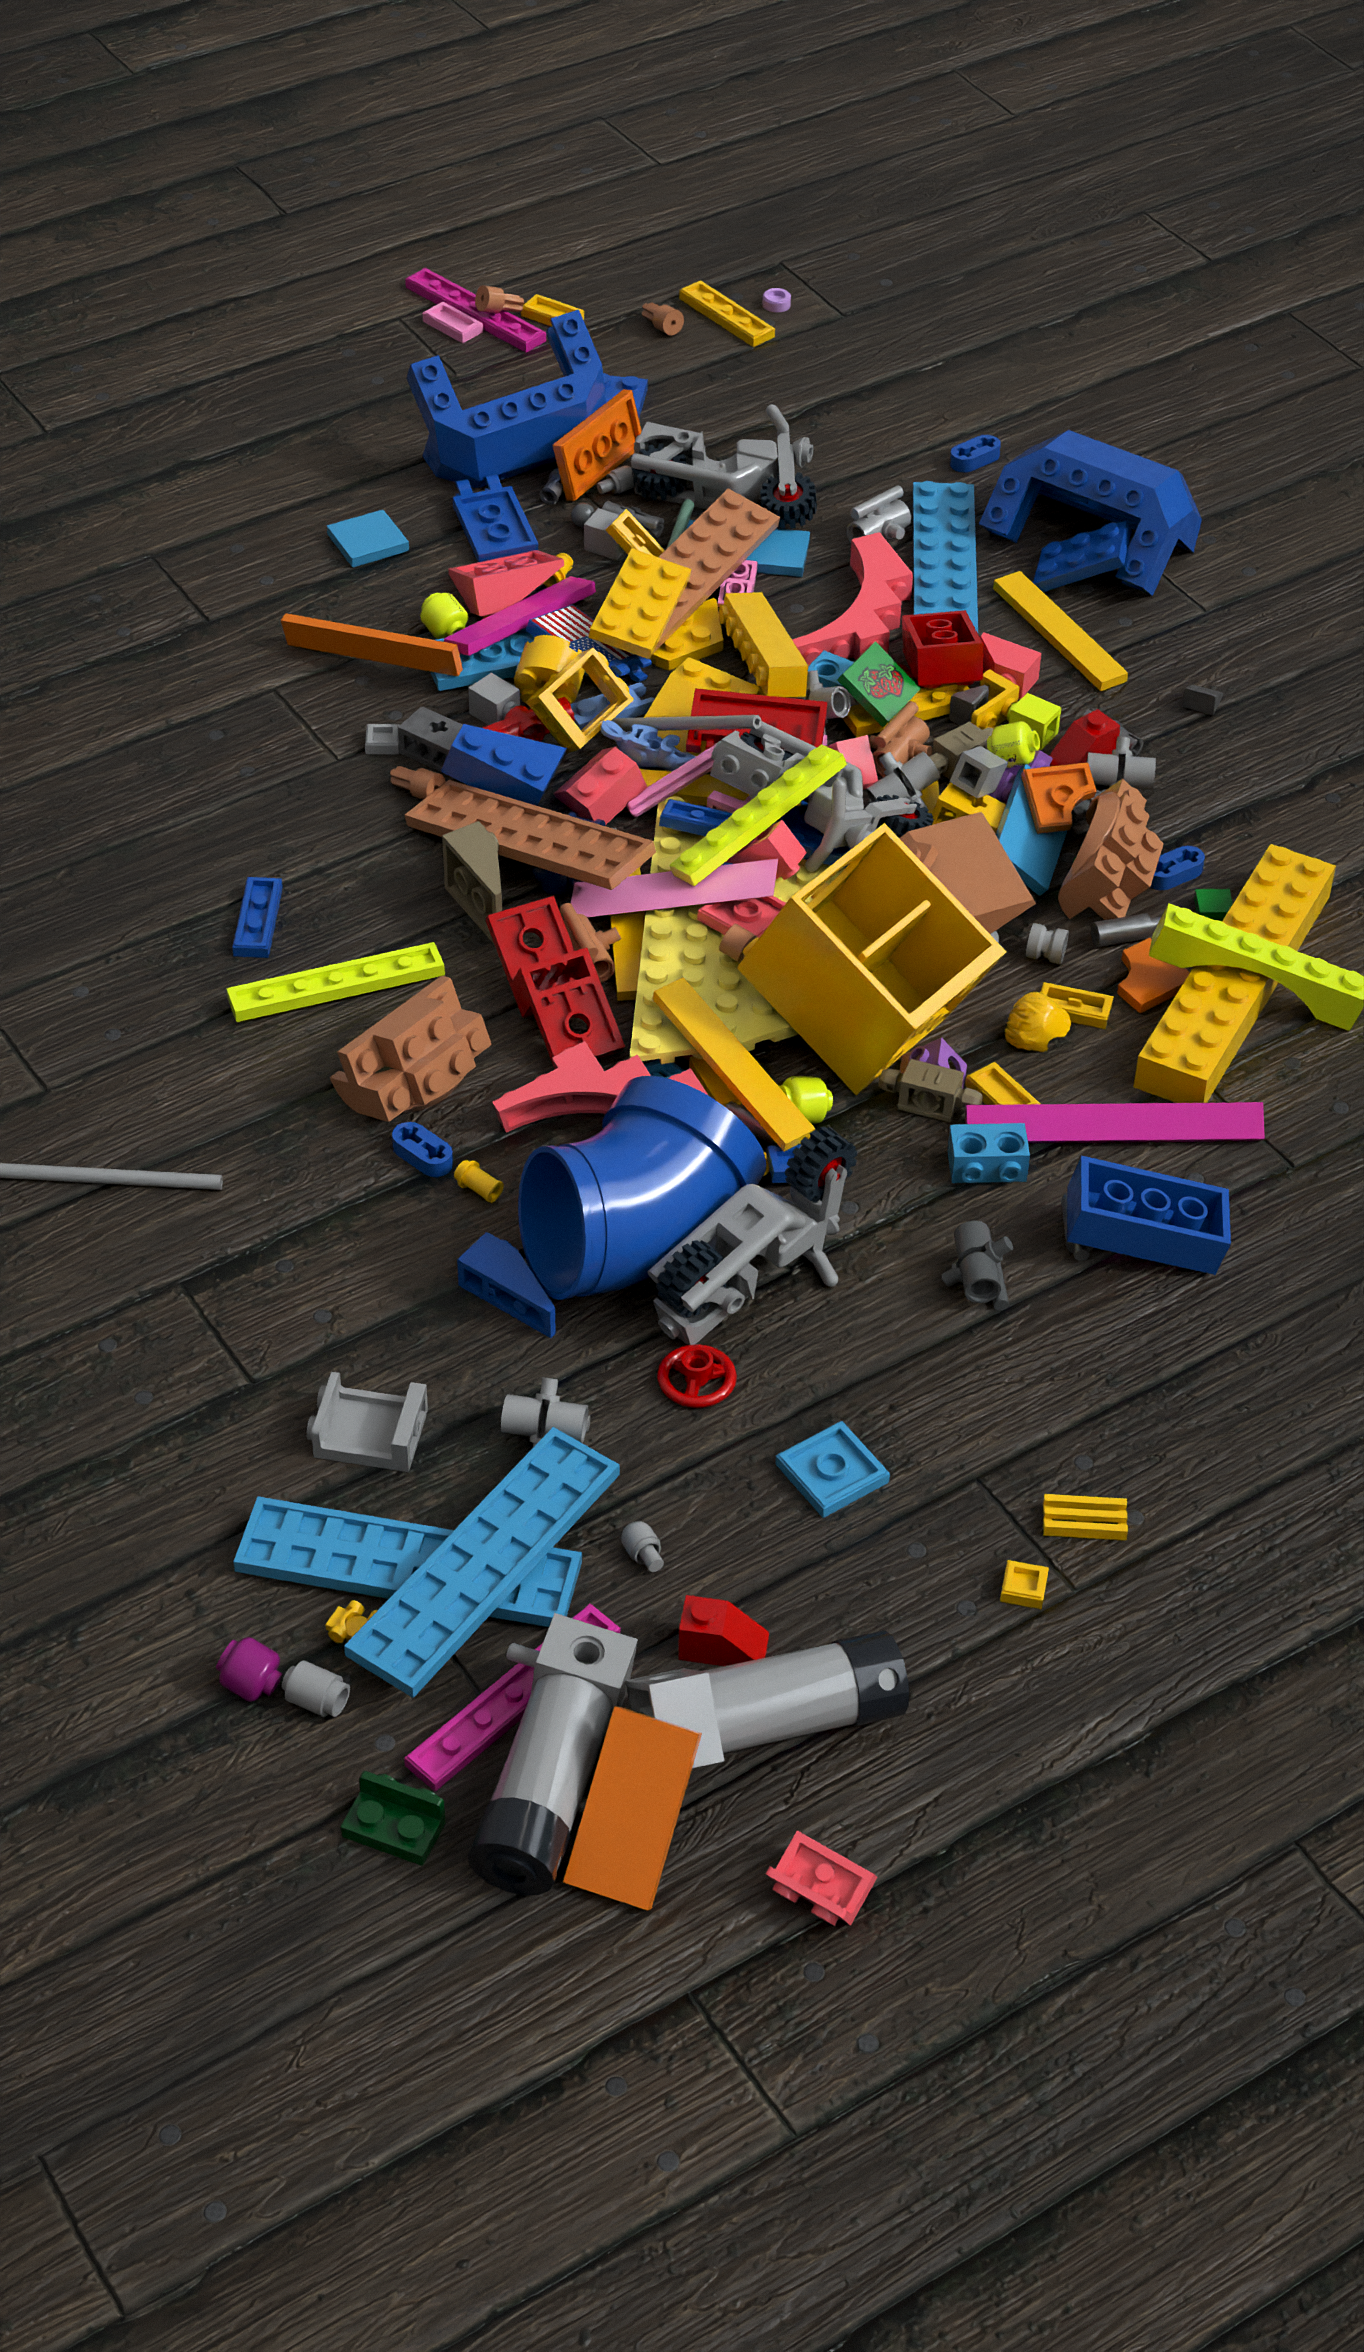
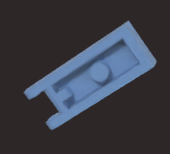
M642 683L628 686L629 693L634 700L615 718H634L646 714L655 698L650 697L641 700L639 697L646 693V687ZM604 694L570 704L574 712L575 724L580 730L610 704Z

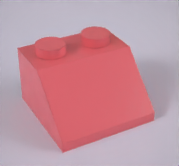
M611 747L602 749L563 784L554 795L573 812L578 813V816L593 821L602 819L606 825L627 806L629 801L642 793L647 788L638 764L618 748Z

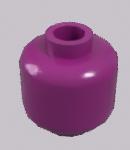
M245 1637L239 1642L233 1639L224 1650L215 1668L220 1672V1684L249 1702L257 1700L263 1693L270 1697L283 1677V1673L277 1670L280 1664L279 1654L252 1637Z

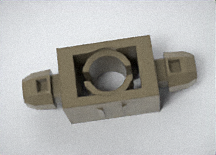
M969 721L935 738L932 755L929 757L937 767L939 774L950 780L962 752L979 746L987 749V739L989 736H992L994 728L988 727L981 730Z
M910 1059L904 1074L899 1070L885 1069L879 1078L880 1088L894 1094L896 1092L899 1093L897 1109L950 1123L957 1107L961 1111H965L966 1105H981L983 1097L976 1090L967 1087L962 1089L964 1072Z

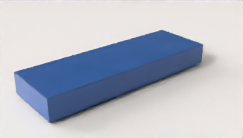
M247 877L232 947L233 956L269 958L283 889L282 878Z

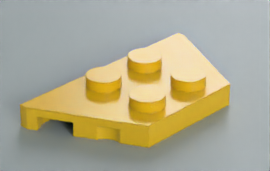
M712 598L704 601L651 655L650 659L655 666L670 671L677 668L688 657L699 660L723 651V635L716 599Z

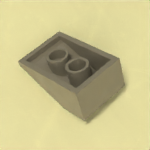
M477 821L442 835L445 889L494 944L485 919L487 915L502 911L498 862L499 843L494 833L488 832Z

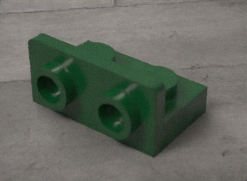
M363 1771L359 1778L360 1793L341 1825V1836L423 1866L446 1824L444 1800L428 1789H415L398 1783L389 1775H376Z

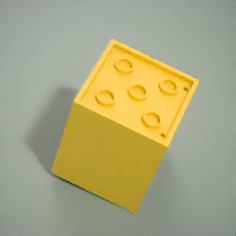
M884 823L795 893L761 937L755 938L743 949L742 953L745 957L737 969L857 1096L878 1078L883 1070L892 1066L902 1055L906 1054L941 1024L1002 958L1006 951ZM849 864L830 884L826 882L838 871H840L843 867ZM812 895L811 898L813 900L807 904L805 900Z

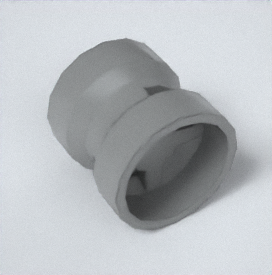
M1033 923L1028 938L1026 957L1038 959L1044 956L1051 963L1061 965L1067 947L1069 931L1060 928L1054 931H1047L1045 925Z

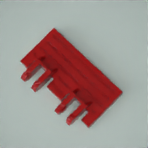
M695 688L691 716L759 715L762 722L815 747H819L823 744L828 702ZM751 729L688 730L686 752L700 753L702 741H707L706 751L735 730L740 732L739 736L741 737L745 732L750 733Z

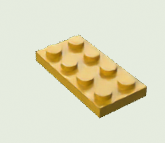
M632 548L590 628L588 638L650 659L690 579L692 569Z

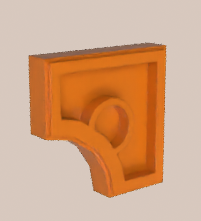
M1088 762L1023 769L1021 774L1037 834L1070 830L1073 808L1084 800L1094 798L1096 794V787Z
M1150 937L1123 950L1121 958L1128 968L1129 974L1126 979L1118 984L1117 994L1140 1014L1176 996L1190 974L1186 968H1179L1148 956L1152 940Z

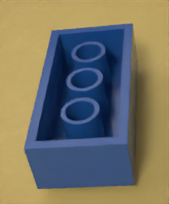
M1081 1155L1067 1186V1242L1216 1275L1231 1245L1229 1189Z

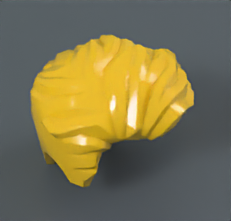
M1030 992L1022 996L1013 1006L1008 1017L1007 1028H1005V1039L1017 1049L1023 1048L1028 1051L1045 1052L1048 1050L1047 1045L1050 1040L1066 1036L1071 1026L1070 1016L1047 995L1040 992Z

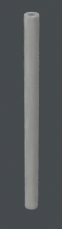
M759 715L613 718L611 720L624 731H631V727L634 724L657 728L658 731L758 729L761 726Z
M0 1163V1178L212 1190H222L223 1176L215 1174Z

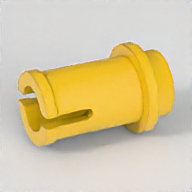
M565 553L556 555V557L564 559V566L543 582L546 587H550L566 578L573 565V560L569 555Z
M464 1160L455 1170L454 1178L457 1180L458 1186L470 1188L488 1202L493 1203L503 1191L504 1183L481 1170L479 1163L475 1160Z

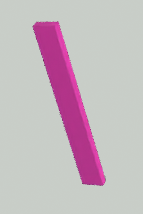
M1263 1102L965 1106V1124L1025 1123L1028 1143L1263 1141L1265 1139Z

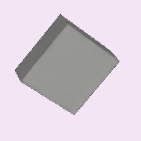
M367 724L365 753L399 754L398 726L400 724Z

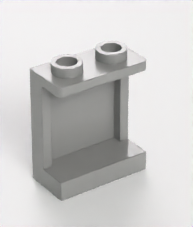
M331 1372L327 1386L321 1385L317 1398V1408L319 1410L317 1416H311L307 1426V1440L312 1441L314 1458L409 1472L428 1412L426 1384L410 1382L407 1395L404 1397L345 1388L341 1386L340 1373Z

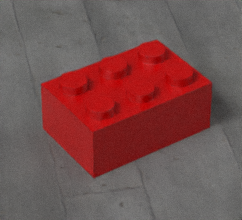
M966 610L902 616L903 654L918 686L938 688L946 683L967 686L973 684L974 681L983 680V643Z

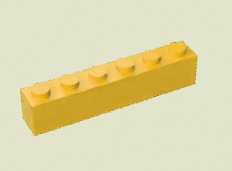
M725 593L724 605L719 607L720 623L725 626L727 635L731 636L734 647L740 651L742 661L747 663L750 674H753L756 678L757 686L761 687L766 696L806 697L808 664L763 593Z

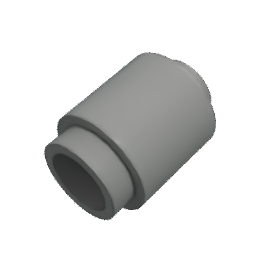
M305 1660L298 1663L297 1666L292 1665L287 1670L282 1681V1689L285 1690L286 1701L322 1717L328 1714L334 1717L338 1716L344 1709L350 1694V1685L344 1683L341 1676Z

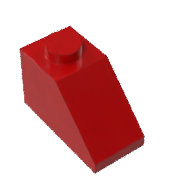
M1099 709L1075 720L1049 755L1053 758L1050 766L1087 763L1088 752L1112 754V750L1116 749V739L1119 737L1121 726Z
M686 1595L679 1627L678 1660L729 1666L766 1658L769 1631L729 1601Z

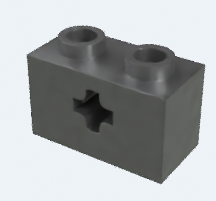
M421 706L398 726L399 753L441 772L450 747L463 724Z

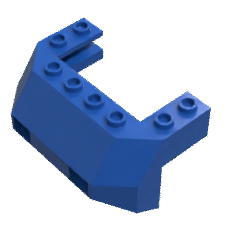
M579 309L551 318L552 327L546 330L547 338L564 377L462 410L439 355L410 364L406 379L429 432L422 456L436 477L453 482L467 479L471 487L479 488L487 485L485 476L497 474L499 480H503L556 462L552 445L606 403L602 363Z
M1067 430L1027 449L1004 466L979 522V525L989 533L1017 543L1038 494L1114 523L1127 520L1131 529L1135 530V534L1128 547L1124 566L1118 569L1115 577L1122 580L1125 586L1153 596L1174 547L1177 546L1194 553L1202 518L1185 479L1178 470Z

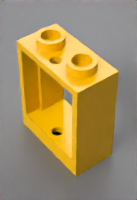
M594 647L579 653L526 701L562 747L568 748L567 754L581 749L601 730L603 721H611L634 700L629 693L627 684L621 678L615 676L608 667L609 663L606 657L596 651ZM582 667L610 704L580 730L552 693Z

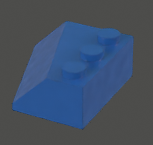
M463 724L450 747L441 772L469 786L538 806L568 748Z

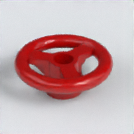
M692 1344L679 1347L663 1358L658 1368L657 1380L662 1392L673 1402L690 1408H705L720 1403L731 1394L736 1384L737 1373L731 1359L722 1351L707 1345ZM672 1367L685 1375V1381L688 1383L685 1394L675 1389L669 1380V1372ZM725 1376L724 1383L717 1391L708 1395L698 1396L700 1387L704 1386L708 1380Z

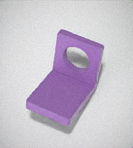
M941 1037L924 1046H917L912 1051L902 1055L899 1071L904 1074L910 1059L950 1068L948 1064L949 1058L954 1063L956 1070L964 1072L962 1089H964L967 1064Z

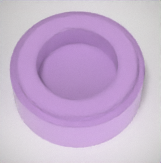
M781 288L769 289L763 293L762 306L770 312L779 313L787 311L791 306V295L788 291Z

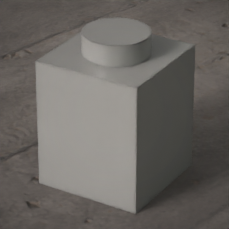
M600 508L595 511L584 523V550L614 560L619 559L625 551L605 530L619 514Z
M490 673L468 688L469 714L487 725L504 720L506 714L512 708L520 706V689L493 673Z
M982 746L964 751L949 782L976 798L988 795L996 791L1008 762Z

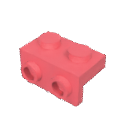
M796 1831L776 1869L770 1866L766 1872V1875L776 1882L772 1888L773 1891L795 1904L799 1897L814 1904L811 1913L835 1926L838 1919L849 1925L852 1924L877 1879L875 1874L799 1831Z

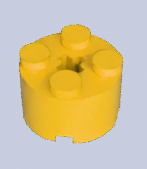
M539 635L534 637L533 642L529 643L527 641L514 675V684L516 688L520 689L521 700L526 703L530 697L582 651L578 649V652H575L569 647L571 642L552 635ZM582 667L552 693L556 700L565 697L570 704L576 700L585 673Z

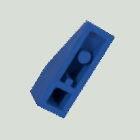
M486 1232L457 1259L458 1284L460 1287L549 1338L556 1334L554 1305L519 1251L508 1241L500 1240Z

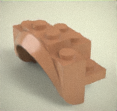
M1121 779L1099 794L1088 806L1086 820L1090 827L1061 885L1058 895L1060 907L1069 919L1088 907L1092 908L1104 920L1125 917L1130 900L1151 886L1164 843L1154 832L1146 828L1149 814L1145 811L1144 807L1147 800L1124 779Z
M440 976L337 1051L344 1072L338 1071L330 1079L339 1096L351 1109L360 1114L390 1122L401 1113L426 1109L448 1097L467 1073L476 1067L474 1058L492 1044L482 1015L462 1009L452 979ZM384 1066L389 1067V1068H393V1069H390V1070H387V1071H382V1072L376 1073L377 1071H379V1070H380L381 1068H383Z

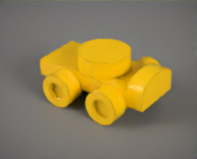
M350 1601L346 1609L338 1606L325 1624L326 1630L329 1631V1637L337 1643H342L345 1638L348 1642L378 1610H373L367 1619L361 1616L365 1608L358 1601Z

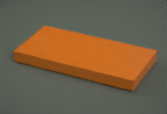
M623 389L552 445L566 500H577L607 476L610 471L617 468L635 453L634 442L642 431L632 390Z
M619 1706L614 1707L563 1883L645 1910L652 1909L702 1736L701 1732Z

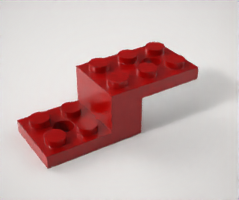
M554 896L487 915L485 921L522 1018L531 1015L535 1016L554 1069L556 1068L552 1057L584 1041L596 1059L623 1051L625 1044L588 948L574 950ZM529 932L535 933L541 940V946L538 948L528 947L523 941V935ZM572 1018L582 1019L587 1025V1032L584 1034L574 1033L569 1027V1020Z

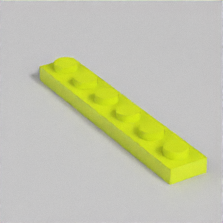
M822 744L811 750L799 763L786 770L775 782L762 789L751 801L734 811L732 816L718 827L710 830L703 839L690 849L685 850L679 858L669 865L673 875L696 886L847 765L844 755Z
M435 942L226 989L235 1020L240 1022L444 976L445 966Z

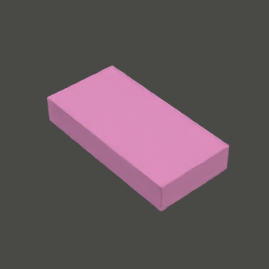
M441 302L422 313L423 322L461 343H465L483 333V323L445 302Z

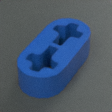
M981 435L956 445L951 450L950 467L958 472H970L998 460L1000 457V440L992 435Z
M1182 846L1160 855L1150 887L1155 890H1168L1200 876L1203 872L1205 855L1202 850L1193 846Z
M404 1122L393 1129L392 1145L397 1156L430 1177H441L452 1170L453 1153L451 1146L447 1142L415 1122Z

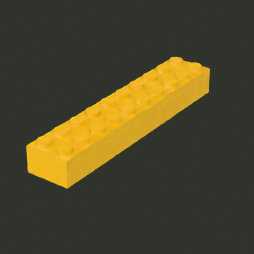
M1270 844L1222 922L1228 926L1247 933L1256 934L1260 938L1298 951L1330 897L1336 865ZM1223 965L1194 966L1138 1055L1133 1087L1175 1103H1207L1279 982L1260 973L1238 967Z

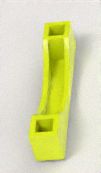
M1168 903L1153 933L1148 956L1179 968L1223 965L1260 973L1281 983L1294 992L1308 1006L1316 1019L1347 1031L1351 1030L1364 1008V976L1332 965L1323 959L1300 953L1288 946H1282L1260 938L1256 934L1247 933L1228 926L1224 922L1196 914L1187 908H1180Z

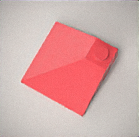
M533 550L449 568L448 572L470 612L477 616H482L483 620L523 600L564 566V559L539 550Z

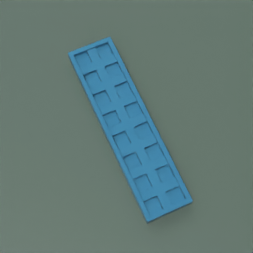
M932 481L913 482V615L966 610L978 633L974 484L962 482L935 483Z
M552 1427L344 1645L345 1656L414 1698L620 1475V1465Z
M257 1496L233 1561L234 1570L239 1573L389 1599L454 1530ZM552 1548L489 1617L545 1627L550 1626L554 1613L567 1617L582 1564V1552Z

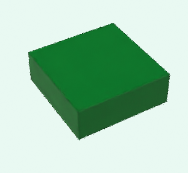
M1195 889L1194 902L1197 914L1212 920L1223 921L1233 905L1230 889Z

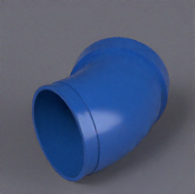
M640 1076L631 1079L625 1084L605 1114L602 1125L603 1129L599 1133L580 1142L536 1148L528 1157L522 1171L518 1196V1216L522 1245L529 1268L545 1293L557 1300L569 1299L574 1296L585 1297L620 1290L650 1279L651 1277L647 1273L649 1269L743 1186L747 1184L758 1185L766 1171V1158L761 1145L748 1127L721 1103L691 1086L664 1077Z

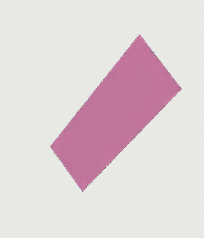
M778 859L721 865L696 886L675 877L672 871L628 876L613 890L587 882H576L573 888L571 904L577 914L595 917L773 896Z

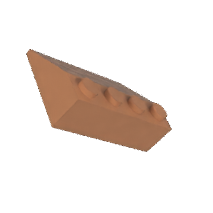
M982 812L911 830L900 837V839L931 844L937 849L939 853L930 868V872L989 934L1036 904Z

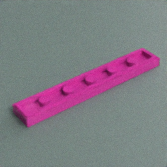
M427 268L405 279L406 288L435 304L447 303L483 323V330L524 352H528L546 342V332L507 311L501 310L498 314L479 311L475 305L476 295Z
M570 576L444 638V642L457 644L459 654L470 656L526 628L530 619L567 607L596 592L595 582Z
M591 1604L573 1617V1619L620 1633L621 1628ZM542 1644L539 1645L535 1650L540 1651ZM521 1663L515 1665L404 1758L405 1766L436 1792L522 1719L531 1695L535 1668Z

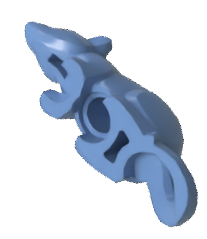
M606 720L601 724V733L615 740L619 750L635 761L639 769H662L672 772L696 757L689 752H681L676 749L675 745H678L680 742L679 736L668 735L662 739L657 735V728L634 724L631 727V731L625 732L613 721Z

